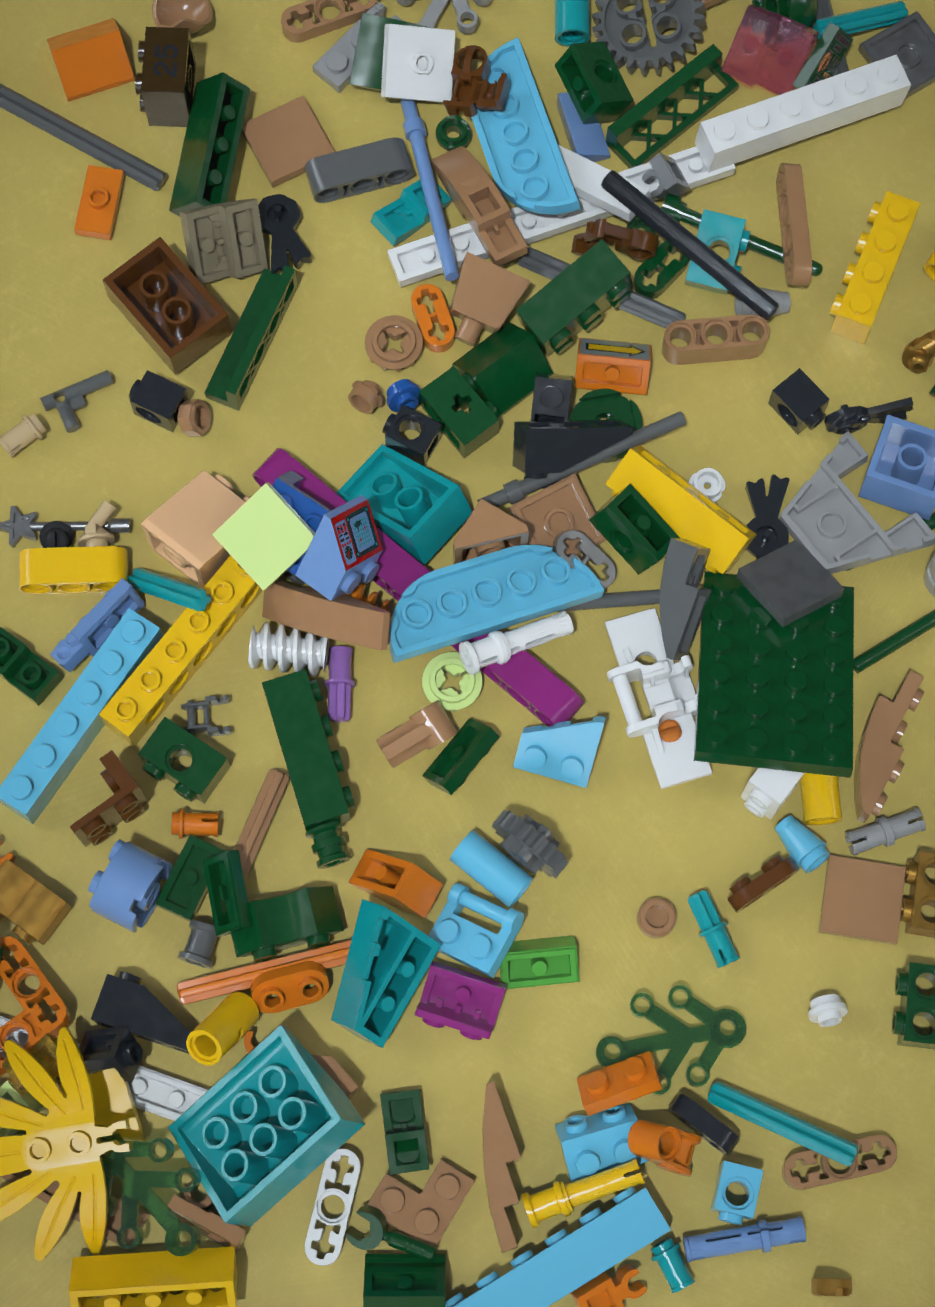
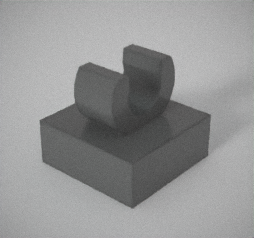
M659 153L649 160L654 170L646 172L642 180L647 184L653 183L656 179L659 180L658 188L650 193L652 198L660 200L665 198L668 193L680 197L691 189L675 159Z

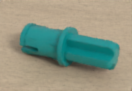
M704 890L690 896L688 903L702 931L699 936L700 938H705L717 968L719 969L739 960L740 956L737 954L725 929L728 924L727 922H722L709 892Z

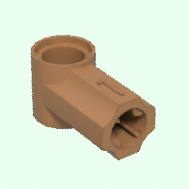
M439 700L411 715L409 721L392 729L376 740L392 768L426 748L430 750L458 733Z

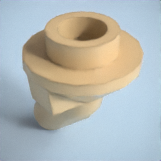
M105 500L90 518L88 525H85V532L77 540L79 547L109 546L115 542L114 535L102 528L116 510L115 507Z

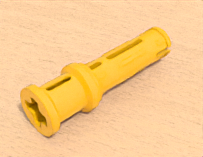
M632 1159L630 1162L566 1185L564 1181L560 1182L558 1180L553 1182V1187L535 1194L521 1193L531 1226L533 1228L539 1227V1222L556 1215L570 1216L574 1212L573 1207L639 1184H645L641 1172L625 1177L628 1173L640 1170L637 1159Z

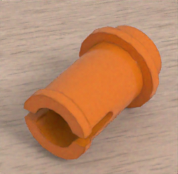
M180 808V812H172L171 835H179V839H183V835L218 837L219 812H184V808Z

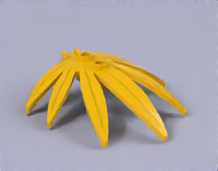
M62 1027L59 1030L56 1050L58 1072L67 1097H65L47 1069L29 1051L14 1040H7L4 1043V1048L14 1073L26 1090L49 1110V1114L44 1115L22 1104L0 1097V1127L26 1131V1135L0 1136V1176L28 1169L32 1171L30 1175L20 1178L0 1189V1221L23 1208L54 1181H58L60 1186L47 1204L37 1229L34 1248L35 1259L37 1261L43 1260L61 1238L74 1211L79 1192H81L79 1212L82 1233L91 1253L98 1255L101 1253L104 1244L108 1214L107 1186L101 1154L109 1150L115 1152L133 1150L132 1141L120 1143L117 1140L102 1142L101 1137L113 1135L118 1129L130 1127L129 1119L119 1120L110 1126L96 1125L95 1104L90 1078L80 1049L68 1027Z

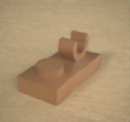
M191 1181L186 1185L183 1199L175 1194L167 1205V1216L223 1247L234 1246L235 1253H238L245 1241L246 1231L241 1229L242 1225L226 1224L221 1215L218 1216L212 1212H206L213 1204L208 1194L202 1202H195L191 1195L196 1188V1183Z

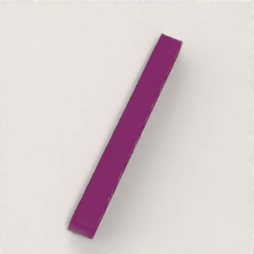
M277 448L252 474L254 480L262 487L268 482L273 485L277 477L292 470L303 477L298 489L328 509L334 510L347 503L280 448ZM377 528L383 551L377 561L379 570L372 580L399 602L404 591L414 581L430 571ZM488 634L481 635L466 641L472 643L488 637ZM461 642L450 646L459 652V644ZM525 650L511 655L507 663L498 664L496 662L480 668V671L548 727L558 722L570 721L584 705L583 700L574 690Z

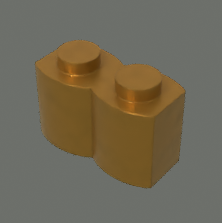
M6 859L0 866V922L5 917L16 926L12 932L27 944L31 945L35 939L44 945L72 907L54 892Z

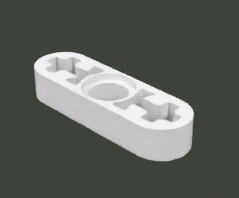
M337 1149L326 1159L305 1241V1253L308 1259L319 1266L331 1265L339 1258L360 1177L361 1164L356 1154L348 1149ZM342 1156L348 1157L349 1165L354 1167L353 1173H346L344 1175L342 1186H351L349 1194L335 1188L325 1189L328 1180L333 1184L336 1183L337 1171L332 1169L333 1162H340ZM328 1196H339L344 1201V1212L337 1219H329L322 1213V1203ZM318 1220L329 1226L341 1225L339 1234L333 1231L330 1232L329 1243L335 1246L333 1253H326L324 1259L317 1258L318 1251L312 1249L313 1242L321 1241L324 1232L322 1228L316 1229Z

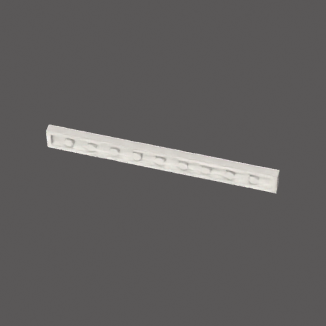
M696 146L669 155V157L675 159L691 189L734 175L736 169L735 165L732 164L708 173ZM650 162L618 172L619 175L649 189L650 193L659 186L658 179L651 184H647L642 180L646 172L654 170ZM650 195V200H651V201H653V202H654V201H657V199L652 198L651 195ZM577 196L581 209L564 214L534 213L518 206L511 208V218L526 244L586 225L590 221L595 222L597 219L613 216L614 214ZM470 223L448 230L457 268L461 267L467 252L482 259L489 258ZM434 235L387 250L389 261L400 287L444 273Z

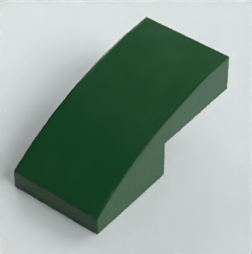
M419 1089L380 1094L390 1175L430 1170Z

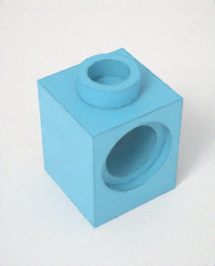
M725 1160L720 1163L710 1211L719 1213L718 1220L742 1225L743 1219L750 1220L754 1218L763 1170ZM731 1183L741 1185L746 1192V1199L741 1206L732 1205L726 1198V1188Z

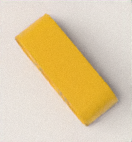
M122 547L24 549L19 553V590L21 592L30 594L108 592L122 578L128 582V550Z

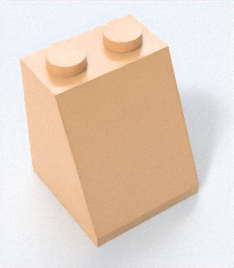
M205 470L141 523L150 548L202 589L230 556L212 534L250 499L247 496L241 499L232 492L233 487L225 478L219 474L213 477Z

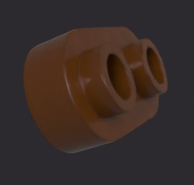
M778 855L761 867L764 872L753 881L747 876L729 889L733 895L728 898V902L735 912L742 911L796 874L800 869L792 858L788 857L783 860Z

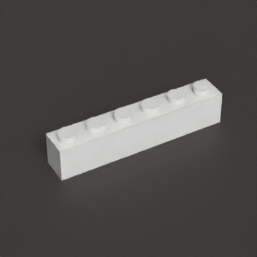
M896 54L700 123L695 145L709 173L901 106L911 87V83Z

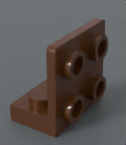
M113 750L100 758L101 763L105 767V770L100 775L114 795L70 826L71 830L85 847L91 843L93 846L104 842L112 835V828L122 821L129 823L139 817L144 812L143 806L148 803L139 786Z

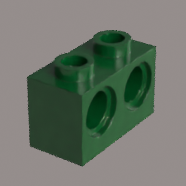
M909 962L903 967V972H897L895 995H900L901 1000L900 1011L895 1010L893 1014L892 1034L898 1035L897 1045L935 1050V965ZM918 977H924L932 983L933 993L931 996H924L917 991L915 983ZM915 1016H922L928 1020L930 1024L929 1035H920L914 1030L913 1019Z

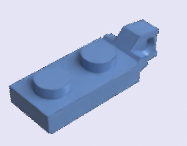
M122 578L87 615L81 618L65 639L57 644L50 655L60 666L71 672L84 658L89 655L95 656L129 608L138 613L145 606V602L131 584Z

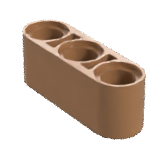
M753 314L679 320L667 326L661 352L667 362L675 365L753 359L763 353L769 337L770 327L763 317ZM748 332L754 333L759 337V340L750 341L743 334ZM712 335L718 336L724 342L713 344L707 337ZM676 338L682 339L688 345L677 347L671 343V340Z

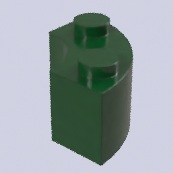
M333 886L306 887L282 896L248 902L253 926L242 928L238 932H231L236 957L253 956L254 962L272 959L277 956L276 951L307 944L308 948L327 945L331 942L329 936L344 931Z

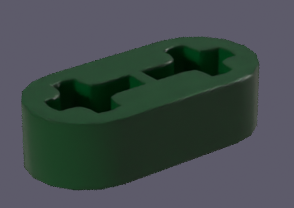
M664 241L657 248L656 256L646 259L636 270L633 283L635 292L651 299L658 298L686 270L690 258L669 241ZM668 252L672 255L676 252L680 253L679 261L673 259L667 266L665 265ZM656 272L659 273L656 286L652 283L648 286L643 285L644 276L650 279Z

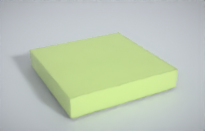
M268 482L212 535L264 591L306 553L315 532Z

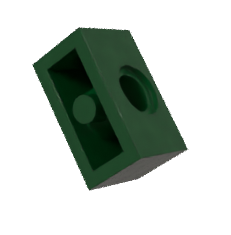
M604 41L572 43L554 65L583 124L616 121L634 100Z
M631 483L612 496L589 519L592 525L638 575L656 564L667 553L671 538H680Z
M166 717L163 718L138 753L141 761L144 763L142 769L158 781H161L163 777L167 778L175 784L173 790L189 802L196 798L205 804L231 767L228 758ZM189 756L192 758V764L188 769L184 771L173 769V763L178 757Z

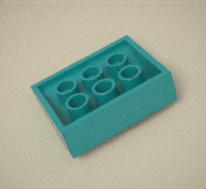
M280 1025L168 1128L226 1224L251 1227L360 1130L365 1123L345 1092L287 1027Z

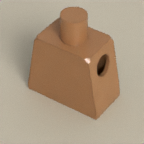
M467 252L460 267L449 311L451 315L462 320L455 339L467 345L475 346L482 329L492 334L497 333L528 287L530 280Z

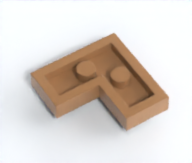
M440 1160L420 1194L386 1173L366 1206H372L380 1210L385 1216L387 1223L406 1235L437 1246L475 1181Z

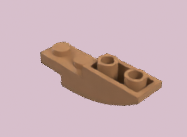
M464 146L431 159V165L463 219L467 218L493 264L501 266L528 253V245L511 218V209L489 175Z
M911 670L901 684L893 702L882 696L878 697L867 718L859 741L854 771V803L857 820L863 823L871 814L879 815L888 798L882 791L888 781L893 784L896 782L905 763L899 761L904 749L891 743V741L898 744L908 725L902 721L907 709L914 712L924 694V691L918 689L924 677Z

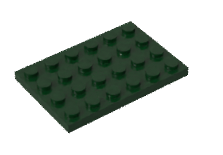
M705 572L703 586L711 589L708 601L703 606L701 617L693 761L850 778L853 771L854 588L842 586L844 588L842 597L782 627L738 580L737 575Z

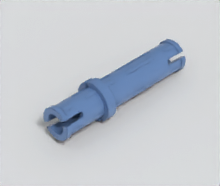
M801 1216L768 1223L765 1219L757 1220L756 1225L683 1236L687 1263L762 1249V1252L765 1253L770 1252L771 1247L806 1242V1232Z

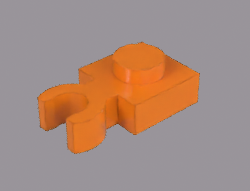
M629 1263L618 1269L614 1279H611L604 1272L571 1292V1295L577 1307H624L622 1303L624 1299L639 1298L647 1289L639 1280L628 1286L629 1280L639 1273L638 1269Z

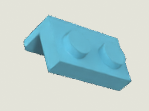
M621 1104L591 1116H570L564 1122L555 1125L571 1183L630 1162L635 1158L638 1164L648 1162V1160L631 1153L628 1147L629 1131L631 1126L638 1121L630 1104Z

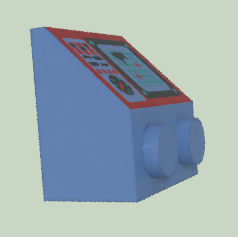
M360 495L324 514L295 576L330 601L344 593L349 595L363 582L369 583L379 570L377 561L383 549L370 504L366 497Z

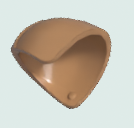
M154 0L152 5L153 19L156 27L189 28L190 34L205 27L211 22L213 17L209 0Z

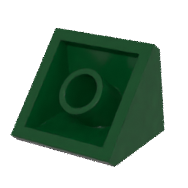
M510 322L452 363V367L454 366L461 375L466 373L470 376L477 387L476 393L484 402L489 400L498 410L500 417L534 393L536 372L554 374L533 334Z

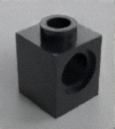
M799 368L772 390L768 404L798 435L806 427L810 430L814 429L826 418L825 410L830 399Z
M148 370L142 380L137 379L129 393L130 403L135 415L171 432L175 430L179 423L177 419L179 406L186 400H189L186 388Z
M402 405L397 415L392 413L383 427L382 433L385 434V445L425 467L442 438V424ZM410 429L420 434L413 440H407L401 436L404 431Z

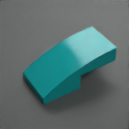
M420 180L404 188L399 199L373 213L370 222L393 247L430 222ZM436 183L442 209L444 210L451 203L452 199Z

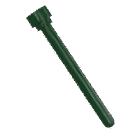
M668 193L661 209L677 222L683 221L699 228L702 214L687 208V203L681 201L682 197ZM750 234L747 249L784 264L782 247ZM812 260L811 275L819 276L822 273L823 267L819 262Z

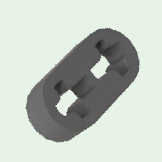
M566 530L556 536L553 541V552H556L559 557L564 558L569 563L571 569H574L572 562L574 557L584 565H586L585 563L588 560L594 565L600 566L604 564L605 567L602 573L605 575V578L598 580L603 588H607L612 584L616 576L614 563L583 533L576 530ZM576 538L579 541L575 547L583 554L581 559L573 553L564 554L566 545L563 541L565 539L574 540Z

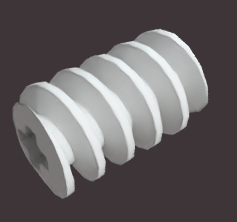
M265 622L260 632H256L255 626L252 628L248 657L249 666L251 669H256L262 659L265 670L271 671L276 661H278L280 672L285 673L291 663H293L294 672L304 670L305 666L308 665L309 674L315 677L321 667H323L325 673L330 639L321 636L320 640H318L314 634L308 632L305 638H302L300 631L293 628L290 636H286L284 624H280L275 634H271L269 622Z

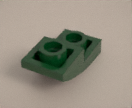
M0 627V676L39 706L63 679V676L31 652L25 644Z

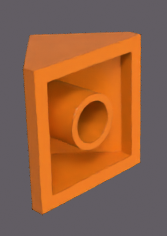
M114 18L47 39L68 102L135 81L120 30Z

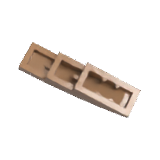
M278 579L268 589L264 590L262 617L329 639L377 650H387L390 621L389 611L346 594L330 601L312 587L298 588Z
M493 1081L486 1084L482 1126L483 1165L490 1214L501 1253H505L518 1247L505 1209L519 1204L507 1165L520 1161L521 1157Z

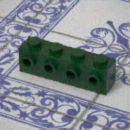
M224 72L196 83L169 208L170 212L180 216L181 211L227 202L250 88Z
M305 669L262 682L306 831L328 822L341 821L344 823L351 821L348 809L355 808L349 785L341 787L337 774L344 772L338 749L330 751L327 738L334 735L328 715H319L316 702L323 701L317 679L309 681Z

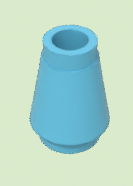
M792 815L784 818L775 827V831L778 833L790 857L797 867L802 868L805 873L814 871L829 857L830 853L825 848L827 844Z

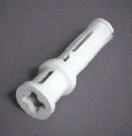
M561 611L509 632L492 631L484 639L472 643L469 641L461 642L459 644L460 658L466 671L470 675H474L479 672L480 668L496 662L498 664L507 663L511 655L572 634L574 629L569 614H566V611Z

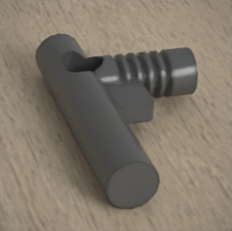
M106 370L43 396L40 399L45 411L57 408L68 433L75 432L80 428V424L74 411L86 406L83 396L113 384V380L109 371ZM65 396L62 403L56 401L57 398Z

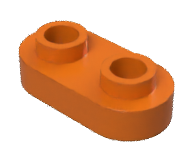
M307 961L262 973L251 984L252 999L257 1004L259 1011L264 1013H277L317 1002L328 992L329 981L327 972L319 963ZM308 984H314V985H315V986L312 987V988H308V989H305V988H304V987H305L306 985H308ZM270 994L278 995L275 998H266Z

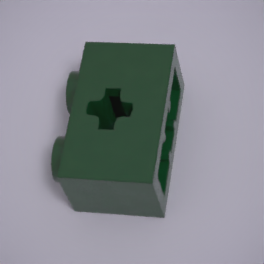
M453 366L419 391V405L432 420L442 424V433L462 457L466 458L499 433L500 414L489 400L484 402L476 393L477 387L470 376L466 373L461 375Z

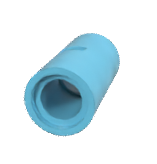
M472 830L461 841L450 857V861L509 908L520 899L534 879L475 830Z

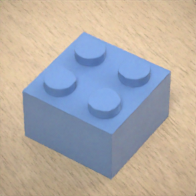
M887 415L858 497L911 515L917 512L921 518L930 520L935 508V430Z

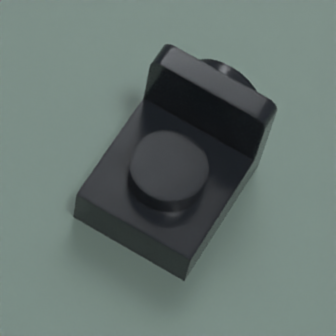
M126 1026L85 1031L79 1047L87 1071L115 1068L124 1081L134 1080L143 1057L142 1047Z

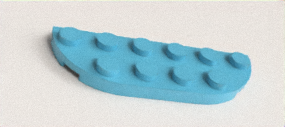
M515 38L488 56L491 64V72L487 78L489 83L498 82L501 73H507L510 81L503 111L477 109L475 104L477 115L471 117L490 172L503 196L524 210L540 214H564L579 210L581 208L524 51L519 38Z
M518 545L434 570L414 581L404 591L392 614L388 636L390 653L394 663L488 634L492 631L504 629L601 598L605 590L594 573L586 565L574 557L572 560L574 569H571L569 563L564 558L559 557L556 552L552 551V547Z

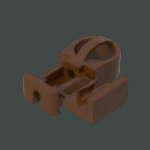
M476 45L466 46L460 49L453 59L451 75L455 87L451 101L443 100L449 115L457 116L459 112H463L465 117H474L477 115L475 104L477 109L499 111L504 109L510 81L507 73H501L498 82L489 83L487 78L491 72V64L486 51L482 47ZM472 59L483 60L482 65L478 69L471 71Z
M597 219L595 222H587L586 232L574 235L571 253L582 256L603 239L607 245L613 246L615 244L616 251L623 252L635 260H645L656 256L659 236L636 228L629 229L606 222V219Z

